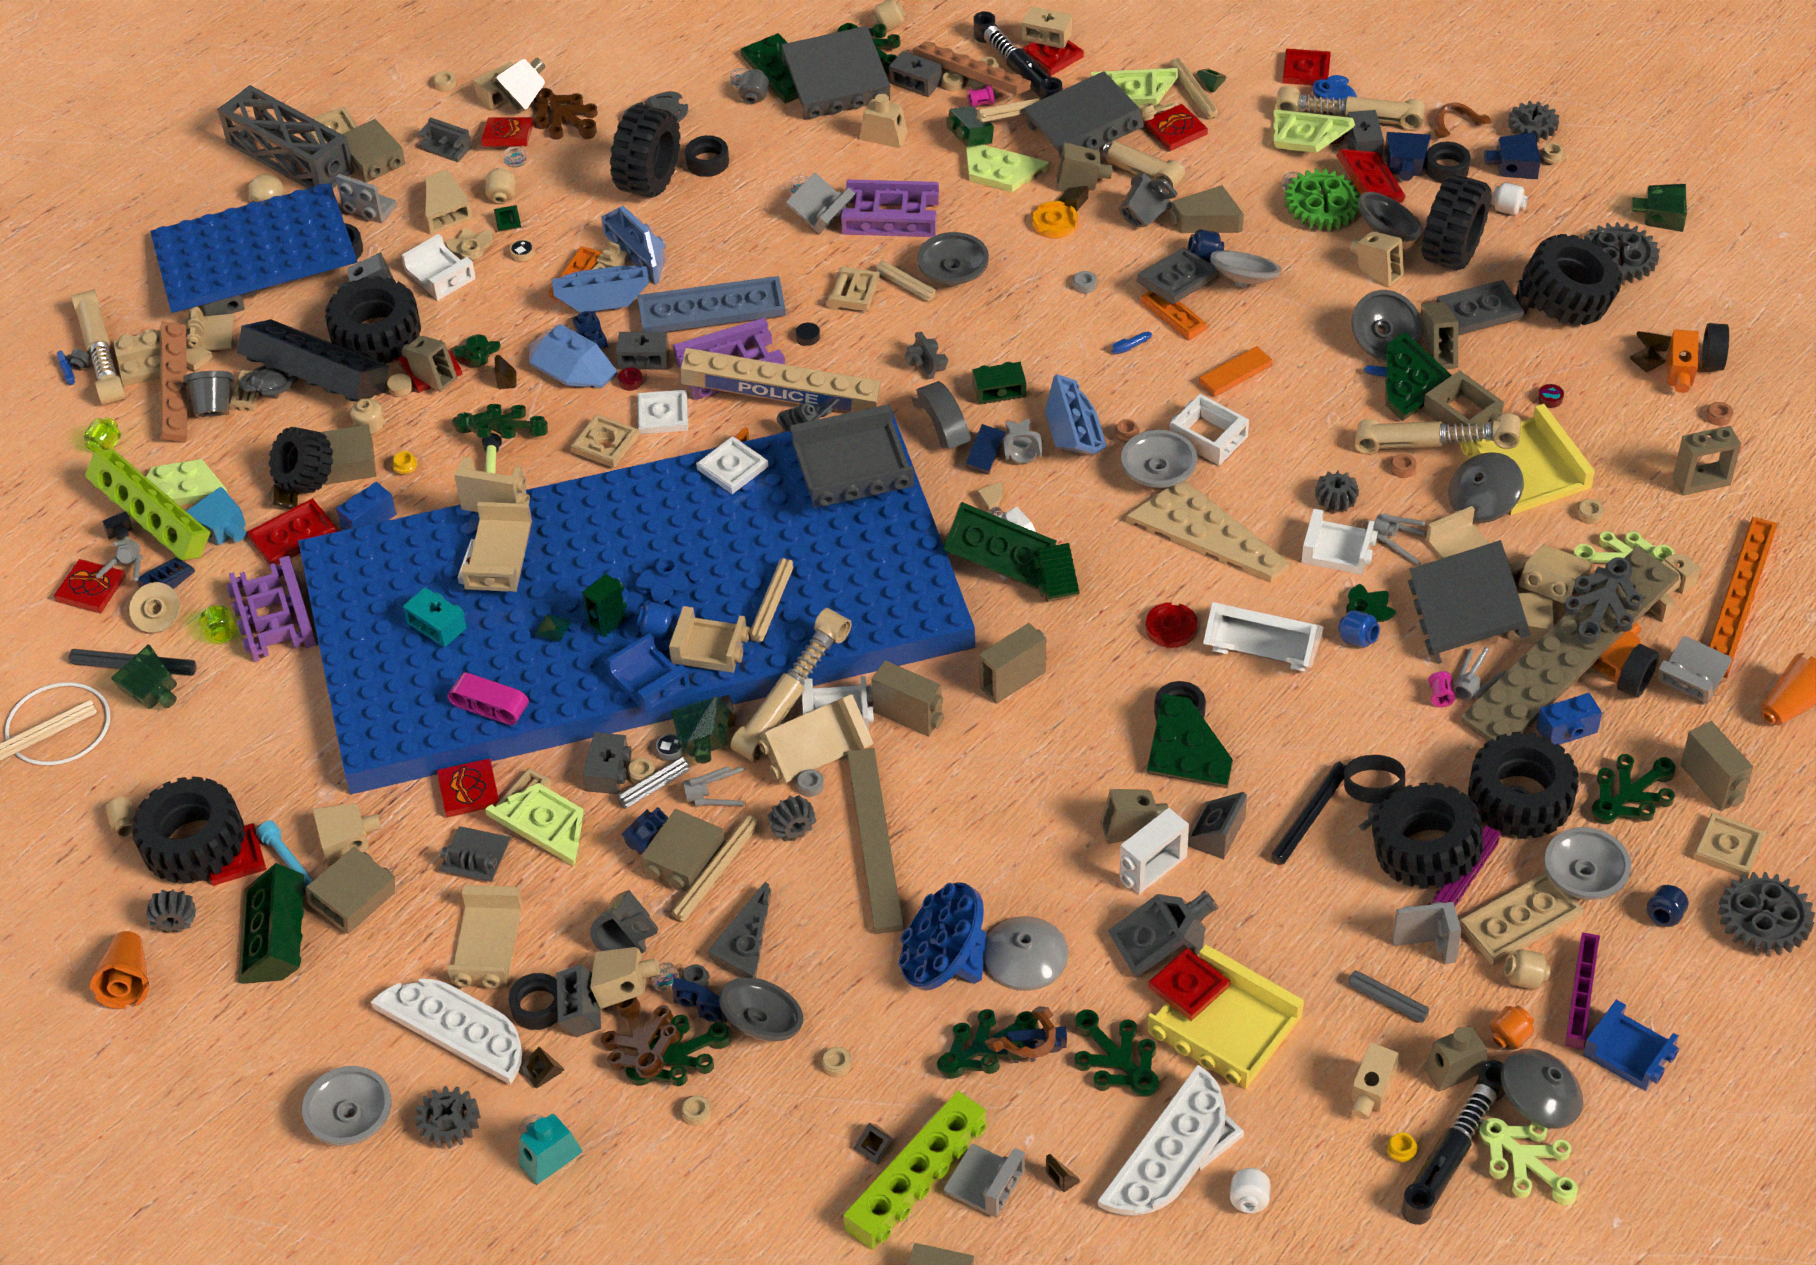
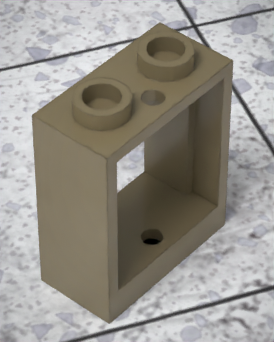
M1459 370L1425 394L1423 412L1435 421H1441L1442 425L1449 424V427H1454V424L1461 426V423H1463V426H1468V423H1470V426H1475V423H1477V426H1481L1482 422L1484 425L1487 422L1493 423L1498 416L1503 414L1504 401ZM1463 395L1483 409V411L1469 420L1448 404Z
M1731 425L1682 436L1673 479L1683 496L1731 485L1741 442ZM1720 452L1717 462L1696 466L1698 457Z

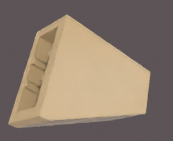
M448 169L426 177V219L430 234L473 218L470 200Z

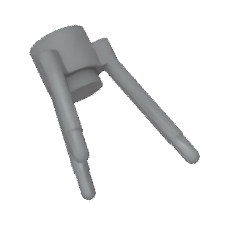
M1385 513L1378 514L1374 523V531H1378L1377 540L1386 543L1414 564L1420 565L1421 562L1388 537H1394L1398 529L1425 536L1426 531L1403 525L1424 526L1425 521L1396 517Z
M126 536L124 539L113 543V546H119L116 550V556L96 574V578L102 577L119 561L125 564H130L134 561L133 580L135 582L138 581L140 562L143 556L140 555L138 543Z
M1488 647L1483 649L1471 670L1466 673L1474 652L1472 648L1468 650L1458 677L1452 685L1454 693L1463 700H1471L1472 697L1479 699L1483 692L1493 686L1507 672L1506 670L1502 671L1480 687V678L1475 673L1489 651Z
M727 766L703 776L683 781L687 801H695L696 807L702 805L744 806V801L704 799V796L709 795L708 783L744 771V767L730 770Z

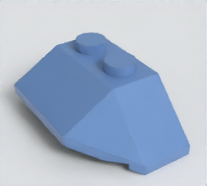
M624 206L601 216L604 235L611 242L619 244L620 250L628 252L629 259L637 267L647 266L648 278L654 284L658 283L665 262L664 249L666 247L663 239L660 236L657 237L648 224H644Z
M614 266L573 272L561 278L552 279L554 296L580 313L584 311L597 312L598 310L605 309L617 310L627 307L649 284L647 266Z
M562 324L544 331L529 344L530 365L567 386L603 388L618 374L615 367L596 343Z
M1056 374L1053 377L1045 409L1055 447L1083 454H1096L1104 450L1106 442L1096 410L1087 396L1079 390L1080 386L1076 380Z

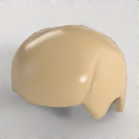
M268 174L256 176L248 186L250 203L268 200L273 196H283L284 194L281 181Z

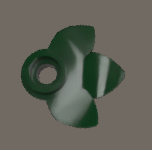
M475 334L467 338L466 344L454 346L453 353L458 358H466L471 366H482L488 362L490 354L500 349L501 344L500 341L488 342L485 335Z
M1358 584L1350 589L1348 593L1349 603L1346 607V614L1353 610L1364 612L1374 616L1377 622L1390 620L1396 614L1394 609L1387 607L1389 600L1388 591L1368 593L1363 585Z

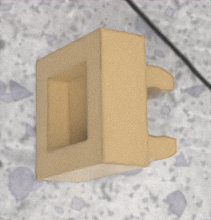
M610 242L609 246L598 257L596 263L600 262L606 268L622 266L628 262L629 254L620 250L619 244Z

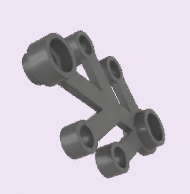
M1621 557L1613 558L1606 564L1605 570L1589 576H1579L1576 578L1575 590L1584 595L1567 598L1565 601L1566 612L1576 615L1581 611V607L1597 602L1590 619L1581 622L1579 625L1578 636L1582 642L1593 644L1599 640L1601 633L1600 623L1609 605L1617 618V628L1623 632L1632 629L1633 617L1626 612L1615 592L1619 584L1627 596V608L1632 611L1641 609L1643 597L1636 592L1629 579L1632 575V567L1626 559ZM1607 581L1604 588L1589 592L1592 585ZM1585 583L1587 586L1582 587L1579 584ZM1631 600H1637V601H1639V602H1638V603H1632V602H1630V601H1631ZM1570 604H1576V605H1578V606H1577V607H1570L1569 605H1570ZM1625 620V621H1628L1629 623H1628V624H1622L1621 621Z

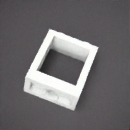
M1199 394L1193 401L1187 403L1185 409L1179 415H1175L1172 418L1169 428H1171L1170 431L1187 438L1194 445L1199 456L1220 466L1248 437L1249 419ZM1201 417L1224 429L1225 432L1213 442L1189 428Z
M1168 808L1122 843L1120 848V880L1127 888H1132L1135 892L1141 894L1187 857L1189 824Z

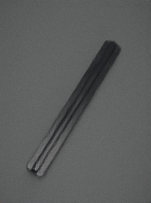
M72 649L69 654L70 663L78 665L194 675L197 669L196 661L189 659Z
M1336 762L1273 850L1271 859L1274 862L1282 865L1287 861L1343 781L1346 764Z

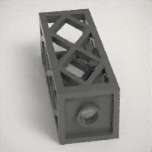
M251 85L218 108L228 145L308 189L318 184L331 183L332 188L337 186L336 176L338 174L348 177L355 172L346 136ZM240 107L243 117L233 112ZM245 107H253L256 120H250ZM266 109H273L277 120ZM315 131L319 143L308 132ZM299 133L306 141L300 139L299 137L293 134ZM253 137L264 149H257ZM268 141L274 143L279 147H272ZM295 160L306 172L298 171Z

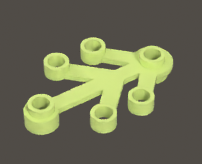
M1604 531L1600 534L1599 545L1605 549L1613 548L1618 552H1595L1592 546L1580 544L1575 547L1573 555L1593 563H1608L1616 557L1625 558L1638 546L1662 562L1665 558L1675 553L1667 545L1653 546L1635 531L1626 534L1625 543L1617 539L1612 532Z
M1489 1118L1482 1122L1479 1135L1482 1141L1490 1147L1491 1162L1489 1173L1492 1177L1501 1179L1507 1174L1508 1163L1503 1159V1147L1512 1154L1514 1171L1512 1191L1517 1197L1526 1198L1531 1193L1532 1183L1527 1178V1166L1553 1187L1552 1197L1557 1203L1570 1205L1575 1201L1578 1192L1577 1184L1571 1178H1561L1537 1159L1555 1158L1559 1161L1567 1160L1571 1152L1569 1142L1557 1140L1553 1145H1520L1514 1139L1530 1138L1536 1142L1543 1141L1546 1138L1548 1128L1534 1122L1530 1126H1508L1498 1118ZM1491 1129L1497 1130L1499 1133H1493ZM1540 1129L1543 1133L1537 1134L1533 1130ZM1557 1148H1563L1566 1152L1561 1153L1557 1151ZM1499 1165L1503 1170L1498 1171L1494 1166ZM1524 1185L1527 1189L1521 1190L1517 1186ZM1561 1186L1568 1187L1571 1190H1563Z

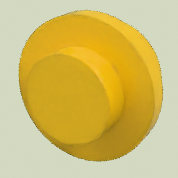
M408 451L398 452L392 461L393 470L399 474L413 472L417 467L415 456Z
M1403 1132L1397 1133L1388 1140L1387 1153L1395 1161L1408 1162L1416 1156L1417 1143L1411 1135Z

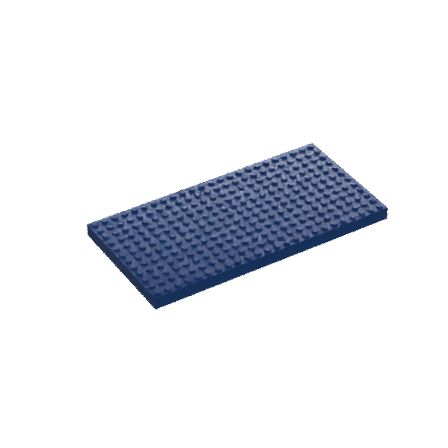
M892 412L893 424L909 467L913 466ZM791 431L742 442L767 459L769 467L734 494H731L697 470L696 463L716 448L528 489L526 494L530 497L529 507L532 524L517 592L465 589L464 584L458 583L457 577L470 541L476 538L480 521L478 512L462 510L461 504L298 540L350 795L437 775V770L485 759H491L492 762L593 738L594 732L611 734L701 713L703 707L725 695L730 696L733 705L765 698L782 674H787L789 669H793V663H797V658L802 657L801 652L806 651V646L810 645V640L813 639L812 636L816 633L814 629L815 621L825 608H829L851 620L852 625L846 639L841 643H833L829 650L826 649L825 655L820 657L821 661H817V667H813V673L808 674V678H812L813 686L875 672L885 660L901 666L975 648V627L947 553L942 551L944 545L914 467L913 487L814 508L792 444ZM782 558L792 560L793 570L763 641L760 643L752 641L749 635L748 642H744L742 646V661L736 664L734 673L683 665L688 670L690 688L647 715L610 678L607 659L615 652L621 651L632 644L636 639L645 636L640 633V628L636 627L640 607H645L648 602H657L652 599L651 589L637 588L636 581L642 572L655 568L661 559H674L680 565L681 573L686 575L689 581L686 592L674 591L669 600L658 603L672 608V616L677 617L674 631L683 606L693 607L695 618L737 624L739 616H745L746 626L750 627L751 630L779 561ZM604 574L617 578L623 584L624 591L622 595L627 604L625 609L626 622H622V625L615 628V631H611V634H607V637L601 636L588 626L582 591ZM425 587L434 593L438 592L446 601L452 605H458L465 613L464 618L467 629L445 648L407 624L403 606ZM546 614L571 621L560 642L536 636V631ZM674 631L673 633L668 632L664 639L654 638L656 648L670 662L669 645ZM462 673H470L523 692L528 697L529 704L514 725H508L456 707L449 701L447 695Z

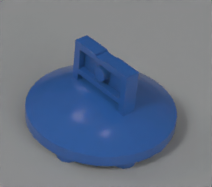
M962 882L947 883L935 894L930 893L925 897L922 907L916 914L910 927L901 936L903 947L898 965L901 967L903 977L910 985L920 990H932L946 983L955 974L973 984L982 980L986 932L981 930L984 916L983 900L975 888Z

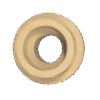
M1557 143L1546 144L1541 151L1542 160L1549 164L1561 162L1564 159L1562 146Z

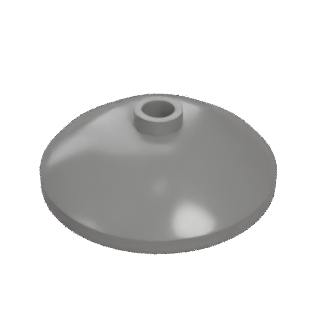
M1223 250L1213 252L1210 257L1212 265L1224 277L1233 280L1235 285L1241 287H1248L1249 284H1262L1274 280L1281 274V267L1277 263L1254 254Z
M1150 430L1135 435L1125 444L1121 453V464L1125 473L1135 482L1153 488H1166L1182 483L1193 474L1197 466V452L1194 445L1187 438L1176 432Z
M1577 827L1559 833L1550 841L1545 852L1544 866L1550 880L1563 892L1581 899L1597 900L1610 897L1625 886L1630 876L1631 860L1626 848L1614 836L1595 828Z
M1014 917L1001 922L987 935L983 961L987 972L1001 985L1020 991L1037 990L1050 985L1061 976L1068 961V946L1063 934L1053 924L1036 917Z
M360 1066L336 1068L320 1076L307 1090L302 1103L303 1120L309 1132L326 1144L336 1146L357 1144L372 1137L385 1124L392 1106L391 1093L385 1080L373 1070ZM354 1114V1116L346 1118L348 1115Z

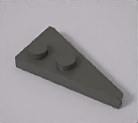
M764 882L708 950V957L743 977L756 978L771 896V889L768 883Z

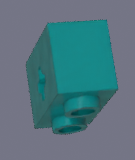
M426 587L403 606L407 624L444 648L467 629L464 611L458 605H452L446 601L438 592L434 593Z

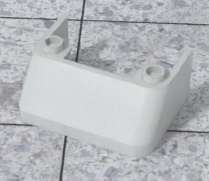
M1212 602L1203 644L1212 645V651L1228 654L1229 649L1286 661L1291 663L1290 668L1306 671L1307 667L1313 666L1324 626Z

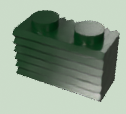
M973 105L966 108L964 106L958 109L956 107L954 109L951 108L949 110V117L946 120L947 128L966 147L992 144L994 126L990 122L981 123L977 121L978 110Z
M1005 362L995 366L983 365L972 369V383L978 404L1026 397V379L1021 362Z
M1065 543L1039 548L1036 551V555L1033 556L1035 571H1040L1042 581H1038L1041 597L1045 596L1046 602L1079 595L1080 591L1070 544Z
M604 574L582 591L587 624L603 637H607V634L615 631V628L622 625V622H626L625 609L627 604L622 595L624 586L617 578H612L608 574Z

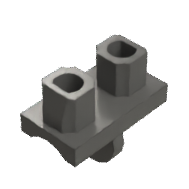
M916 332L915 343L907 347L904 357L905 361L911 366H919L927 379H933L936 371H944L946 369L948 358L945 354H936L938 343L935 338L926 339L923 332Z

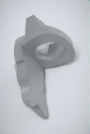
M1025 419L1019 424L1013 421H1006V427L1010 433L1003 439L1006 460L1010 458L1013 463L1026 464L1034 461L1036 454L1042 457L1041 436L1037 432L1029 431L1030 419Z

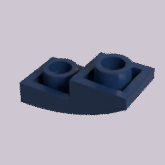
M584 311L577 316L571 317L576 333L593 341L600 349L608 347L607 338L601 329L600 321L594 311Z
M982 424L966 461V467L990 474L1006 432Z
M674 978L672 984L674 1003L684 1007H697L699 1018H704L707 1021L727 1022V1018L720 1006V996L696 983Z

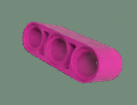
M462 673L447 695L449 701L456 707L508 725H514L529 704V699L523 692L470 673Z

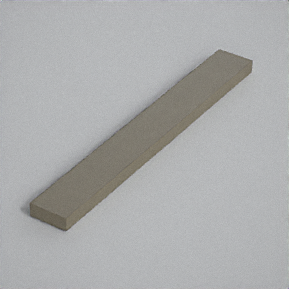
M875 749L848 751V760L875 934L902 931V915Z

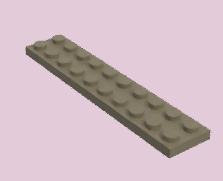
M1638 546L1624 559L1632 567V575L1629 579L1636 592L1643 597L1641 609L1632 611L1627 608V596L1619 584L1615 591L1626 612L1633 617V625L1679 580L1678 573ZM1607 581L1598 583L1590 592L1604 588ZM1631 600L1630 602L1638 603L1639 601ZM1597 602L1581 607V611L1576 615L1567 613L1461 716V722L1487 741L1491 739L1496 741V737L1503 734L1510 736L1512 732H1521L1522 734L1538 719L1540 708L1553 704L1625 633L1617 628V618L1610 605L1600 623L1601 633L1597 642L1586 644L1578 636L1579 625L1581 622L1590 619ZM1625 620L1621 621L1622 624H1628V623H1629L1628 621H1625Z

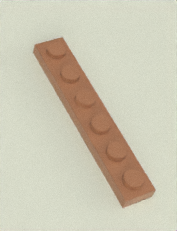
M923 42L922 45L913 48V55L939 63L942 68L1011 94L1018 95L1030 90L1031 81L1022 78L1019 74H1010L1005 72L1003 68L992 67L984 61L970 59L968 55L954 53L952 49L938 47L933 42Z
M162 321L160 325V439L185 442L187 439V386L183 384V376L187 375L186 325Z

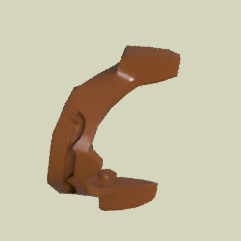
M1453 102L1445 104L1439 109L1435 118L1438 128L1434 129L1436 137L1444 138L1450 136V132L1444 124V114L1454 110L1460 114L1466 113L1475 124H1490L1492 121L1488 115H1478L1468 106Z
M1042 1006L1036 1007L1031 1012L1040 1021L1046 1034L1045 1043L1036 1049H1031L1027 1046L1018 1048L1004 1036L1001 1038H989L984 1042L992 1051L998 1052L1006 1049L1014 1055L1024 1058H1038L1047 1055L1055 1044L1056 1029L1049 1020L1053 1014L1049 1007Z

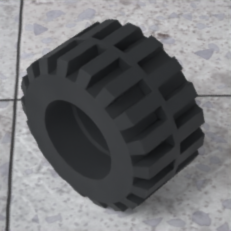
M297 427L286 428L282 433H279L277 440L272 444V450L269 454V467L271 468L269 472L273 476L274 483L278 484L280 488L304 493H313L321 489L322 484H325L328 480L327 477L331 473V464H333V449L330 448L331 443L326 439L327 436L318 431Z

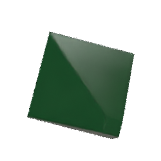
M1209 68L1201 69L1197 72V75L1211 92H1215L1226 80L1225 75Z
M517 205L494 209L498 232L521 228Z
M546 614L536 631V636L560 642L571 621Z

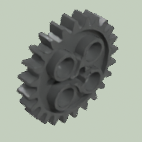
M1616 222L1615 227H1612L1609 223H1606V228L1598 225L1597 231L1590 229L1589 235L1585 234L1584 239L1591 240V243L1594 245L1598 244L1605 253L1608 252L1612 256V261L1616 262L1619 269L1618 272L1621 275V284H1623L1624 279H1628L1630 283H1633L1634 278L1641 281L1643 275L1649 277L1650 271H1655V267L1658 265L1660 249L1657 248V242H1652L1653 236H1646V230L1638 232V226L1630 229L1628 223L1624 227H1620L1618 222ZM1618 240H1620L1621 244L1620 250L1618 246ZM1619 251H1620V259H1622V261H1621V266L1619 265V260H1618V259H1619Z
M1752 872L1750 879L1741 875L1739 882L1733 879L1730 887H1725L1724 893L1720 898L1718 914L1721 915L1720 924L1726 925L1725 934L1734 933L1733 942L1744 941L1743 949L1751 945L1753 946V952L1756 954L1761 948L1764 949L1766 956H1769L1770 950L1774 949L1779 956L1783 948L1791 953L1794 945L1800 948L1803 940H1808L1814 925L1815 912L1811 911L1813 903L1806 902L1807 893L1798 894L1799 885L1792 888L1789 886V878L1780 882L1779 874L1770 879L1767 872L1763 873L1762 878H1758L1757 874Z

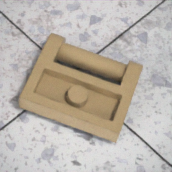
M849 267L839 268L837 282L832 294L827 298L826 305L833 310L842 307L868 311L880 279L879 272ZM852 280L847 295L842 296L846 282Z

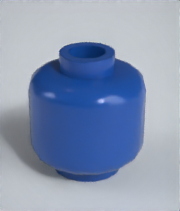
M648 602L645 607H640L636 627L640 628L642 635L650 633L653 638L664 639L668 632L673 633L677 617L672 616V608L670 606Z
M1353 610L1341 618L1338 630L1345 643L1365 648L1376 642L1380 633V626L1376 618L1371 614Z

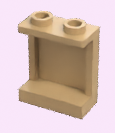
M462 457L454 474L462 510L478 512V502L529 504L530 497L526 494V478L523 477L522 467L516 466L511 476L475 470L473 458Z
M1544 544L1526 562L1519 586L1565 603L1566 599L1573 594L1576 578L1579 576H1589L1593 562ZM1585 583L1579 584L1582 587L1586 586Z
M683 606L669 645L671 663L734 673L736 664L742 661L743 643H747L749 639L750 627L746 626L745 616H739L737 624L695 618L693 607Z

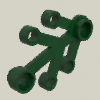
M845 23L838 28V32L859 27L852 23ZM876 24L873 28L868 29L871 36L876 37L872 38L885 73L890 75L889 66L897 56L894 54L887 55L878 47L898 48L901 45L900 36L891 34L887 39H879L886 36V26L884 24Z
M489 404L485 412L475 415L467 412L459 413L452 420V424L457 432H474L480 438L491 436V430L500 434L502 438L511 439L516 436L515 428H528V434L531 436H543L548 433V423L543 416H533L530 418V421L513 420L526 416V407L524 405H514L511 407V412L502 415L500 404Z
M1621 754L1618 756L1616 768L1619 770V794L1611 798L1610 785L1613 784L1615 774L1609 768L1600 769L1597 775V782L1600 785V799L1596 800L1592 805V814L1595 820L1601 824H1611L1618 817L1639 818L1643 821H1650L1654 818L1656 810L1653 804L1670 807L1675 798V793L1671 789L1662 788L1658 793L1642 791L1656 781H1671L1676 770L1673 761L1668 757L1657 759L1651 771L1631 784V770L1634 759L1628 754ZM1662 796H1667L1670 799H1664ZM1627 802L1641 803L1638 808L1623 806Z
M991 1009L980 1011L977 1016L979 1027L972 1046L963 1051L965 1042L972 1036L970 1026L964 1022L956 1024L953 1027L954 1041L950 1051L943 1054L937 1061L938 1071L948 1079L960 1077L965 1070L984 1071L987 1074L997 1072L1000 1068L998 1057H1006L1011 1060H1019L1022 1057L1014 1055L1006 1049L998 1052L992 1051L984 1041L989 1038H1001L1003 1036L1007 1038V1032L1040 1029L1038 1019L1029 1011L1021 1012L1017 1015L1014 1024L988 1037L991 1028L996 1024L995 1013ZM1011 1041L1018 1048L1024 1047L1021 1041ZM977 1056H983L981 1060L973 1059Z
M1089 1009L1078 1012L1075 1018L1076 1030L1084 1036H1090L1108 1055L1090 1054L1087 1051H1079L1075 1055V1067L1080 1071H1087L1092 1066L1122 1069L1127 1074L1113 1075L1104 1070L1097 1071L1093 1077V1085L1099 1091H1105L1110 1086L1130 1088L1134 1094L1142 1097L1153 1095L1159 1087V1079L1151 1070L1152 1058L1156 1054L1155 1042L1151 1039H1143L1139 1042L1138 1053L1141 1061L1140 1068H1138L1131 1061L1133 1038L1137 1034V1025L1133 1020L1127 1019L1120 1023L1121 1046L1119 1049L1099 1028V1017L1096 1012ZM1084 1024H1090L1091 1026L1086 1027V1026H1083V1025H1084ZM1129 1027L1133 1030L1130 1032H1126L1123 1029ZM1150 1047L1152 1050L1145 1051L1142 1048ZM1086 1059L1088 1062L1080 1063L1079 1060ZM1100 1078H1104L1107 1080V1082L1100 1083L1097 1080ZM1146 1082L1149 1085H1140V1083Z
M685 1015L673 1017L671 1024L675 1025L678 1029L680 1039L676 1043L668 1045L662 1058L664 1059V1066L668 1064L675 1067L670 1071L662 1069L659 1074L652 1078H642L638 1075L635 1068L626 1067L625 1072L628 1080L638 1086L646 1085L652 1079L670 1082L674 1086H682L688 1080L685 1068L698 1070L701 1074L710 1073L714 1069L711 1055L701 1054L697 1058L686 1055L708 1045L716 1049L727 1047L732 1041L729 1026L723 1022H715L708 1029V1033L680 1045L684 1034L690 1029L689 1020ZM659 1029L656 1034L657 1037L650 1044L651 1050L661 1037V1029Z

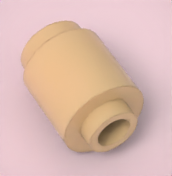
M125 797L114 798L106 806L111 830L119 838H129L133 836L132 824L136 812L133 801Z

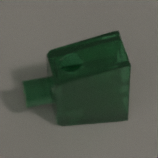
M1686 184L1648 186L1645 198L1632 197L1631 212H1644L1645 224L1647 226L1683 232L1687 216Z
M149 644L111 677L112 681L122 692L148 709L153 708L157 703H160L164 708H170L177 700V697L171 692L177 686V682Z
M718 696L672 711L680 746L691 757H695V761L700 764L710 762L711 751L723 748L726 745L730 710Z

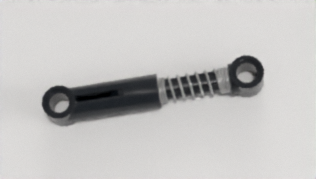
M987 11L975 14L973 19L975 40L982 43L988 42L1002 55L1007 65L1016 74L1031 81L1030 88L1040 97V100L1062 91V81L1060 79L1051 77L1023 49L1017 48L1007 36H1004V33L995 24L994 14Z
M1489 1060L1481 1065L1478 1080L1474 1085L1470 1098L1467 1099L1466 1104L1463 1106V1110L1459 1112V1116L1456 1117L1451 1127L1445 1129L1414 1182L1406 1188L1401 1210L1403 1217L1409 1223L1422 1225L1430 1220L1433 1208L1472 1145L1471 1135L1475 1134L1474 1129L1479 1128L1478 1123H1482L1481 1117L1486 1116L1485 1111H1489V1106L1494 1101L1502 1099L1505 1095L1501 1082L1502 1062ZM1413 1202H1420V1203H1422L1423 1205H1422V1206H1418V1205H1415Z

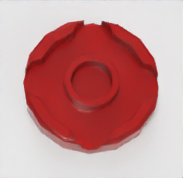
M1172 602L1156 605L1149 611L1145 621L1146 633L1150 640L1166 648H1178L1187 645L1195 638L1198 630L1195 613L1189 607L1180 603L1179 606L1172 605Z

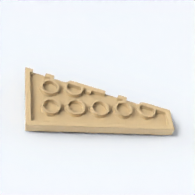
M1186 480L1180 484L1168 487L1126 516V522L1131 525L1137 523L1147 527V531L1156 534L1159 532L1170 537V541L1203 555L1209 553L1219 557L1220 562L1225 564L1231 562L1242 567L1244 572L1270 583L1289 570L1290 563Z

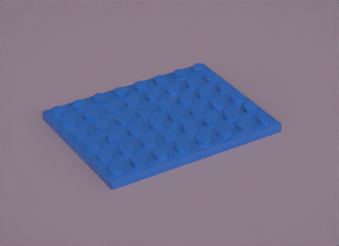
M331 183L318 184L309 189L296 190L283 196H273L268 200L251 202L238 208H228L223 212L206 214L200 218L183 220L178 224L161 226L150 231L172 313L358 263Z

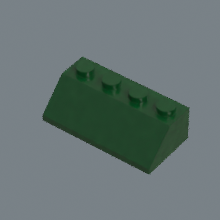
M275 863L244 889L238 972L239 983L281 981L300 967V944L303 938L301 925L304 916L302 906L305 893L304 874Z

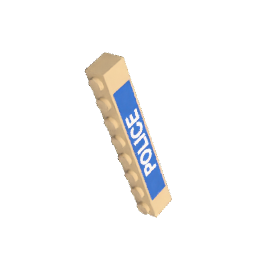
M685 348L681 366V384L802 405L809 403L813 406L838 398L839 401L832 406L833 410L850 413L877 407L881 381L714 352Z

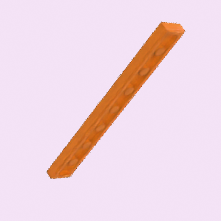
M1753 516L1708 646L1730 656L1732 662L1778 523ZM1732 662L1724 674V678L1728 677Z

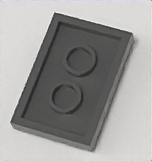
M1183 247L1139 273L1137 282L1166 301L1175 304L1218 278L1219 271L1212 264Z
M1504 280L1438 296L1436 303L1445 302L1458 320V335L1522 319L1524 315V310Z

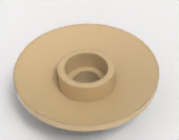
M160 582L149 583L139 588L133 595L129 606L132 622L140 630L148 633H159L168 629L174 624L180 612V600L177 593L169 585ZM161 606V611L155 614V609Z

